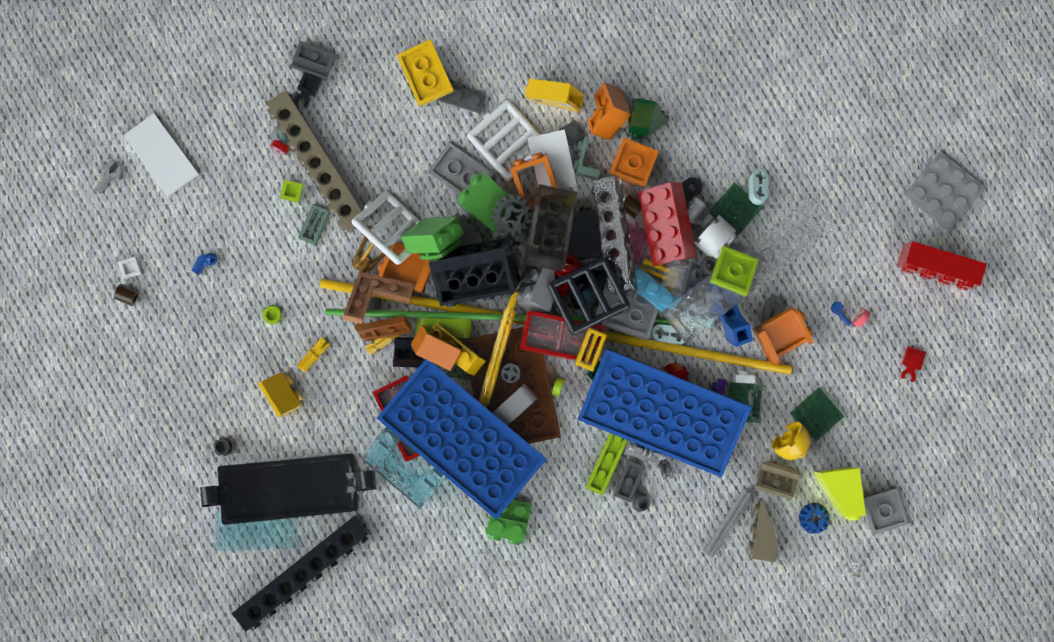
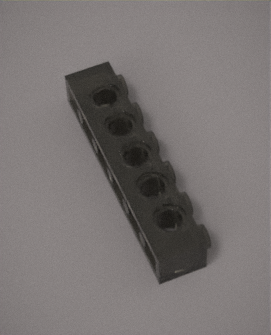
M610 176L594 180L592 193L596 199L595 213L599 219L597 227L602 240L600 243L601 251L607 257L616 277L618 270L621 269L622 274L619 278L622 282L621 287L624 293L638 291L621 178ZM610 194V200L606 203V197ZM613 213V219L609 221L608 217ZM613 232H616V237L612 240L611 235ZM618 250V251H619V255H618V257L615 259V258H614V253ZM607 276V290L609 293L617 295Z

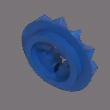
M809 503L801 509L799 522L805 531L819 534L826 530L829 525L830 514L823 505ZM813 511L817 516H823L817 520V526L814 521H807L813 517Z

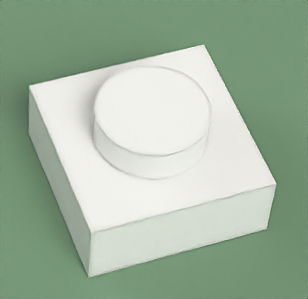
M739 371V375H734L733 383L754 384L755 375H750L749 371Z

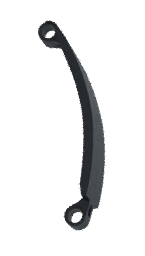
M340 454L219 466L217 468L218 485L200 487L201 507L220 506L222 524L230 525L357 511V492L377 490L375 470L355 472L353 454Z

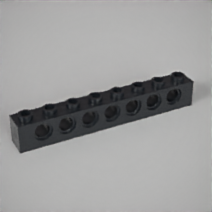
M357 515L353 516L231 614L245 632L249 629L254 631L262 624L260 622L261 619L265 616L269 619L277 612L275 608L280 604L284 607L293 599L290 596L295 592L299 595L307 589L306 584L310 580L313 582L317 581L323 576L321 572L324 569L328 568L330 570L338 564L336 560L339 557L343 556L346 558L351 554L354 545L358 543L361 546L369 539L367 537L370 534L369 530ZM345 533L353 535L352 543L345 542ZM330 545H335L338 548L337 555L329 553L328 548ZM315 557L322 559L323 564L321 567L314 565L313 560ZM300 569L307 572L306 579H301L298 576ZM287 581V582L291 583V585H292V590H291V591H285V590H284V588H283V583H284V582ZM269 594L276 596V603L273 604L268 601ZM253 606H258L261 609L259 616L253 613Z

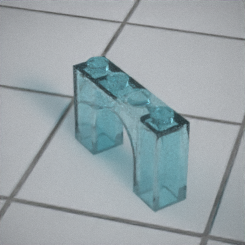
M386 427L375 438L362 457V460L421 509L446 477L432 465L423 475H415L404 469L394 454V450L401 439Z

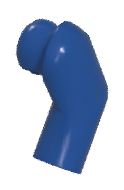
M213 253L200 255L191 271L200 275L205 266L217 263V256Z

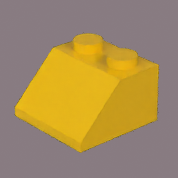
M280 372L258 383L277 417H285L303 406L301 401L304 400L301 393L293 389L292 384L294 382L290 375H285L284 372Z

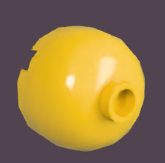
M798 421L786 425L785 428L788 430L781 437L778 434L772 441L771 446L780 457L787 460H795L806 456L811 443L808 430Z

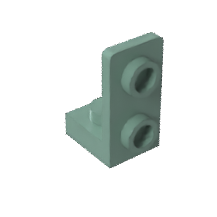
M585 136L584 141L580 140L578 151L581 152L580 159L575 160L573 170H577V176L598 180L601 170H598L597 166L586 164V167L582 166L589 138Z

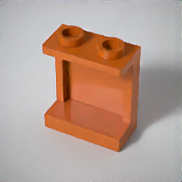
M398 242L390 247L397 255L406 249L403 244ZM412 253L400 265H397L386 256L385 261L380 262L377 271L380 272L379 276L415 284L414 291L423 294L431 274L428 263L430 260H421L420 253Z
M793 306L752 328L767 360L774 366L780 363L779 357L805 342H808L810 345L814 343L811 338L813 333L809 326H806L804 323L806 318L803 312L795 309Z

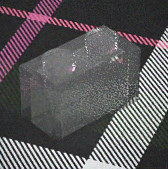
M679 260L667 261L662 282L665 289L682 292L688 272V267L684 262Z

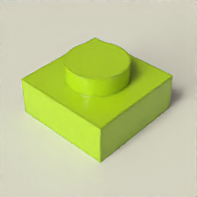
M284 180L280 199L300 203L304 185Z

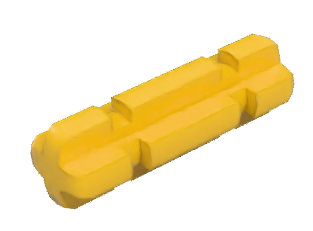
M401 334L375 339L374 343H369L365 348L370 355L378 352L377 349L381 350L393 342L392 339L400 337Z

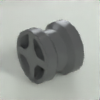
M515 364L505 365L501 371L502 378L508 383L516 382L520 377L519 367Z

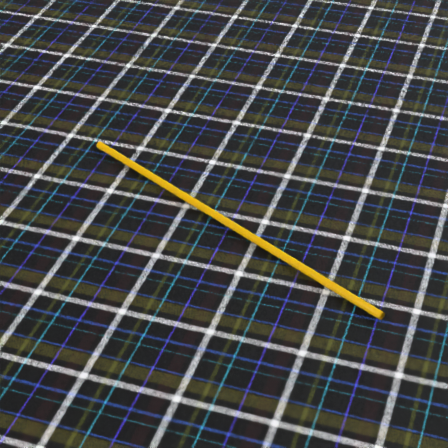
M324 278L321 279L320 288L351 293L354 284ZM372 295V297H374V298H380V299H385V300H390V301H396V302L406 303V302H402V301H397V300H393V299H388V298H384V297ZM412 295L410 303H406L449 312L504 313L464 304H457L453 307L440 306L437 299ZM513 321L514 324L524 325V321ZM604 331V334L607 335L605 341L791 375L792 372L791 365L778 363L774 366L769 361L652 339L647 341L635 336Z

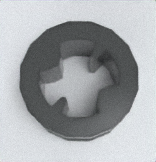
M669 461L666 464L659 463L663 480H666V477L673 478Z

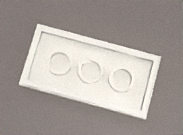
M153 113L123 135L168 197L199 175L156 114Z

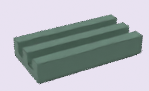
M312 204L298 239L316 246L331 211ZM315 209L319 211L306 238L304 237ZM322 212H324V217L320 223L314 240H311V237L318 224Z

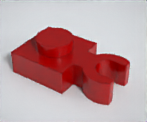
M909 346L906 347L901 365L906 366V369L901 372L900 379H904L906 373H909L911 375L910 382L915 381V369L921 370L926 352Z

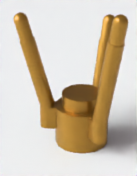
M365 235L352 263L353 267L364 273L366 270L370 271L375 264L386 256L382 253L369 263L371 259L367 256L375 244L371 243L365 253L361 254L368 239Z

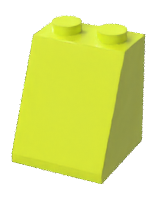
M846 467L814 471L815 478L838 515L850 521L860 520V516L866 515L860 468Z

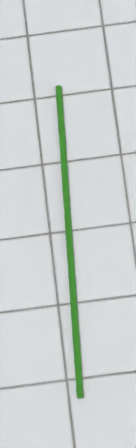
M325 309V315L343 316L345 309ZM367 310L365 315L371 317L405 315L406 318L502 320L503 314L396 310ZM515 314L513 321H525L526 314ZM571 316L573 320L586 321L584 316ZM655 318L654 325H671L672 319Z

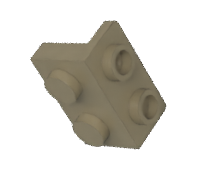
M763 461L758 470L754 489L792 500L797 479L800 477L801 472L796 471L792 467L779 466L772 461Z

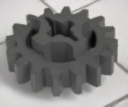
M508 194L507 198L502 195V201L495 200L497 206L491 207L494 214H491L490 217L495 218L492 225L497 226L496 230L502 231V234L506 236L508 233L510 236H514L515 232L522 234V228L528 229L525 224L531 223V220L528 219V216L533 215L531 212H528L531 206L525 204L527 200L524 198L520 199L521 196L519 195L513 196V194ZM511 202H515V203H517L519 206H515V207H514V206L511 204ZM509 223L512 227H505L503 224Z

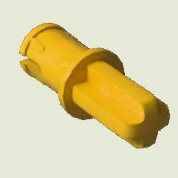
M321 337L311 350H307L308 353L297 364V367L306 372L316 360H319L321 354L330 344Z

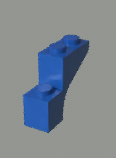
M707 280L713 316L723 322L726 340L734 347L752 342L750 323L742 316L733 291L712 284L710 280Z

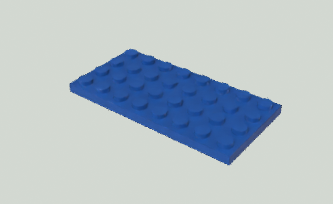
M606 348L577 420L722 478L752 406Z
M425 359L377 417L381 423L495 519L502 514L547 460V458L445 372L427 359Z

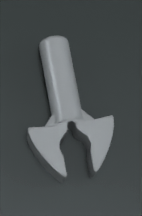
M115 161L108 162L101 167L105 170V176L94 189L97 194L103 192L111 179H121V165L112 173L111 168L115 165Z

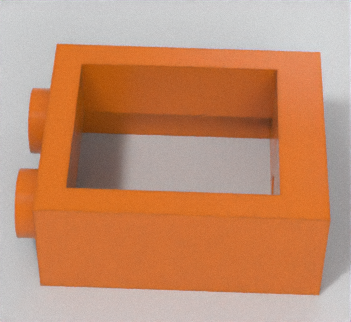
M539 152L531 155L532 158L524 160V158L513 161L514 164L510 167L519 196H521L520 199L524 198L527 200L518 170L544 162L553 191L528 199L525 203L531 206L528 210L559 201L562 198L547 153Z

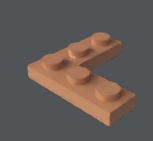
M359 272L343 314V320L362 324L372 295L410 303L415 284Z

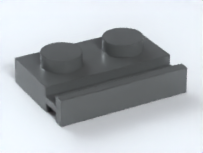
M300 41L290 67L327 81L336 54Z

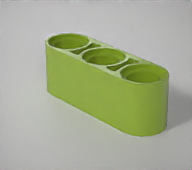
M416 318V333L421 325H424L429 332L437 322L458 339L472 338V319Z

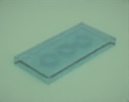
M215 512L216 551L294 549L293 518L223 525L221 522V512Z

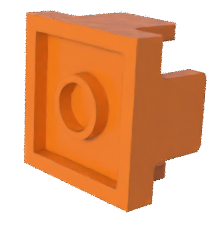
M623 137L609 174L618 177L617 180L627 184L639 185L645 188L659 151Z

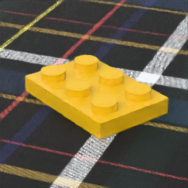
M431 39L397 55L419 107L454 92Z

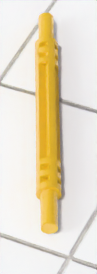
M517 291L510 296L507 309H504L478 400L486 408L487 404H490L516 313L514 310L519 294Z

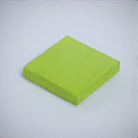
M723 245L720 249L710 283L747 296L759 259Z

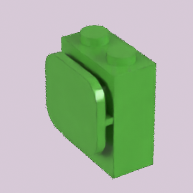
M480 172L471 179L469 187L460 192L458 195L459 199L456 202L486 229L496 233L497 226L492 225L495 218L490 217L491 214H494L491 207L497 206L495 200L502 201V195L507 198L508 193L489 176ZM511 202L514 207L518 205L515 202Z
M458 217L425 218L404 233L401 239L407 253H420L421 260H436L443 258L462 243L459 237L464 232Z

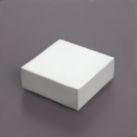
M137 256L118 261L123 280L143 274Z

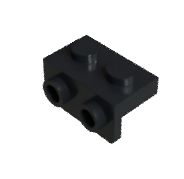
M394 338L393 367L419 368L425 361L424 358L415 354L411 346L414 338Z

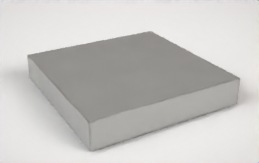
M898 487L864 496L865 516L871 535L909 524Z

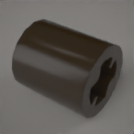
M628 194L619 209L635 219L641 211V205L637 199Z
M122 283L118 285L114 293V299L129 306H134L139 296L138 290Z

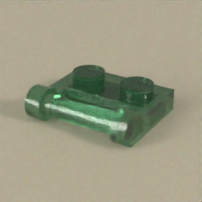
M729 382L728 397L748 404L749 390H754L752 417L748 416L746 422L761 423V392L764 391V385Z

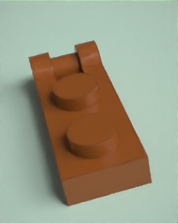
M405 315L370 323H356L354 327L363 341L412 332V325Z

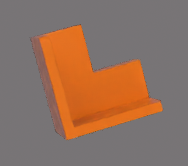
M604 82L593 95L598 108L587 120L591 134L610 140L630 117L631 111L622 89Z
M424 325L420 326L411 343L416 355L449 371L461 352L459 348L430 335Z

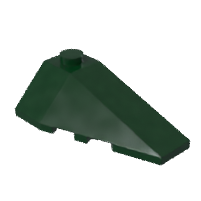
M636 98L630 116L627 136H630L631 140L634 141L647 139L668 124L670 116L665 115L666 112L661 110L656 101Z

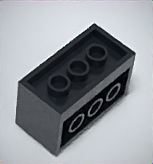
M510 237L459 246L443 258L428 262L440 306L453 307L461 302L470 304L478 299L491 300L499 295L508 297L516 292L521 281Z

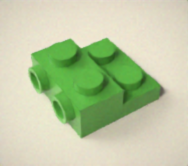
M513 499L497 519L490 515L486 532L487 535H490L489 539L500 541L501 538L509 539L508 543L515 545L524 542L532 503Z

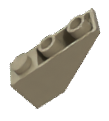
M758 500V504H754L753 515H756L755 523L751 524L750 534H753L752 542L748 543L747 553L750 554L752 559L775 562L778 541L765 503L762 500Z

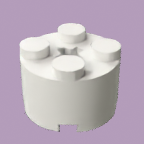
M720 215L717 216L719 221L717 223L713 221L700 235L699 239L701 241L698 242L696 240L694 242V245L705 255L714 258L718 257L720 249L725 243L729 245L736 238V229Z

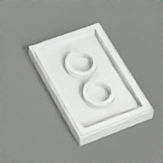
M565 129L527 138L531 155L539 152L548 154L559 190L577 186ZM544 162L533 165L539 193L553 191Z

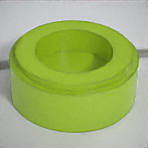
M267 306L263 311V319L268 324H277L282 319V311L277 306Z
M562 377L557 378L552 390L553 395L560 396L566 379Z

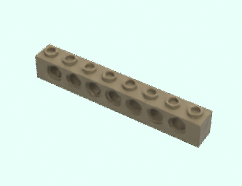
M284 91L267 102L269 106L267 112L272 119L276 118L279 122L277 127L281 134L288 136V145L292 151L296 150L300 155L297 159L302 167L307 166L310 171L307 175L312 183L317 182L320 188L317 191L323 199L327 198L330 204L327 206L331 213L338 215L340 220L337 222L343 231L347 230L350 233L357 229L352 224V219L362 210L289 94ZM284 112H290L288 119L283 120L281 118ZM295 127H299L301 129L300 133L296 136L292 135V130ZM310 143V149L306 152L302 151V145ZM320 159L321 164L316 168L312 167V161ZM324 175L331 176L329 183H322ZM334 191L341 192V196L337 200L332 199ZM344 207H351L349 215H342ZM367 217L362 221L363 224L368 222Z

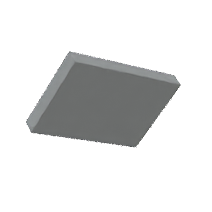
M450 141L427 171V173L458 195L462 190L469 187L471 179L476 174L481 172L491 179L496 175Z

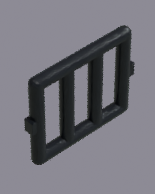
M605 256L549 282L547 285L557 305L555 308L558 314L562 315L572 335H576L630 308V303L621 287L622 282L619 276L616 277ZM603 266L621 304L610 308L592 270ZM585 274L603 310V313L595 317L592 316L574 280ZM568 283L586 321L576 326L557 290V287Z

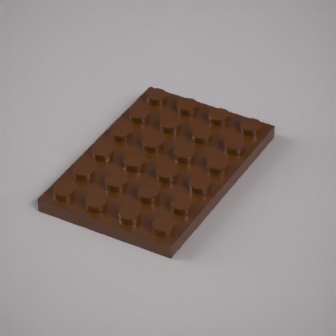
M523 327L511 329L487 409L493 413L521 386L526 384L538 398L508 426L529 444L560 438L561 434L544 355L519 350ZM498 332L462 340L465 345L485 360V363L474 376L469 374L473 395L477 400L480 397ZM515 364L519 367L520 377L516 382L508 383L502 378L501 371L505 365Z

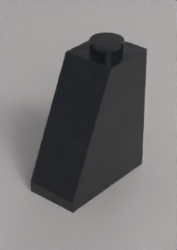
M590 207L580 208V212H576L565 254H570L578 260L602 256L596 211L595 209L591 210Z

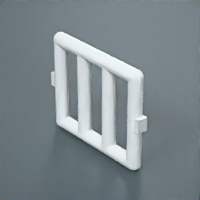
M505 100L491 114L487 113L483 117L484 120L467 134V138L507 182H510L514 179L512 172H508L502 163L528 141V137L541 134L510 100ZM508 109L514 118L483 144L477 138V135ZM521 123L527 132L496 159L489 150ZM531 154L528 155L524 160L531 159ZM524 169L518 170V174H520Z
M385 191L373 202H368L364 207L365 209L352 219V224L395 264L400 265L412 253H407L405 249L397 255L390 247L404 233L421 222V220L389 191ZM388 200L395 208L371 229L367 228L362 221ZM402 213L409 221L385 242L379 239L376 234Z

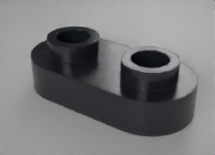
M691 177L682 182L686 203L693 199L694 196H698L702 191V183L698 178ZM693 184L696 189L694 191L689 190V185Z

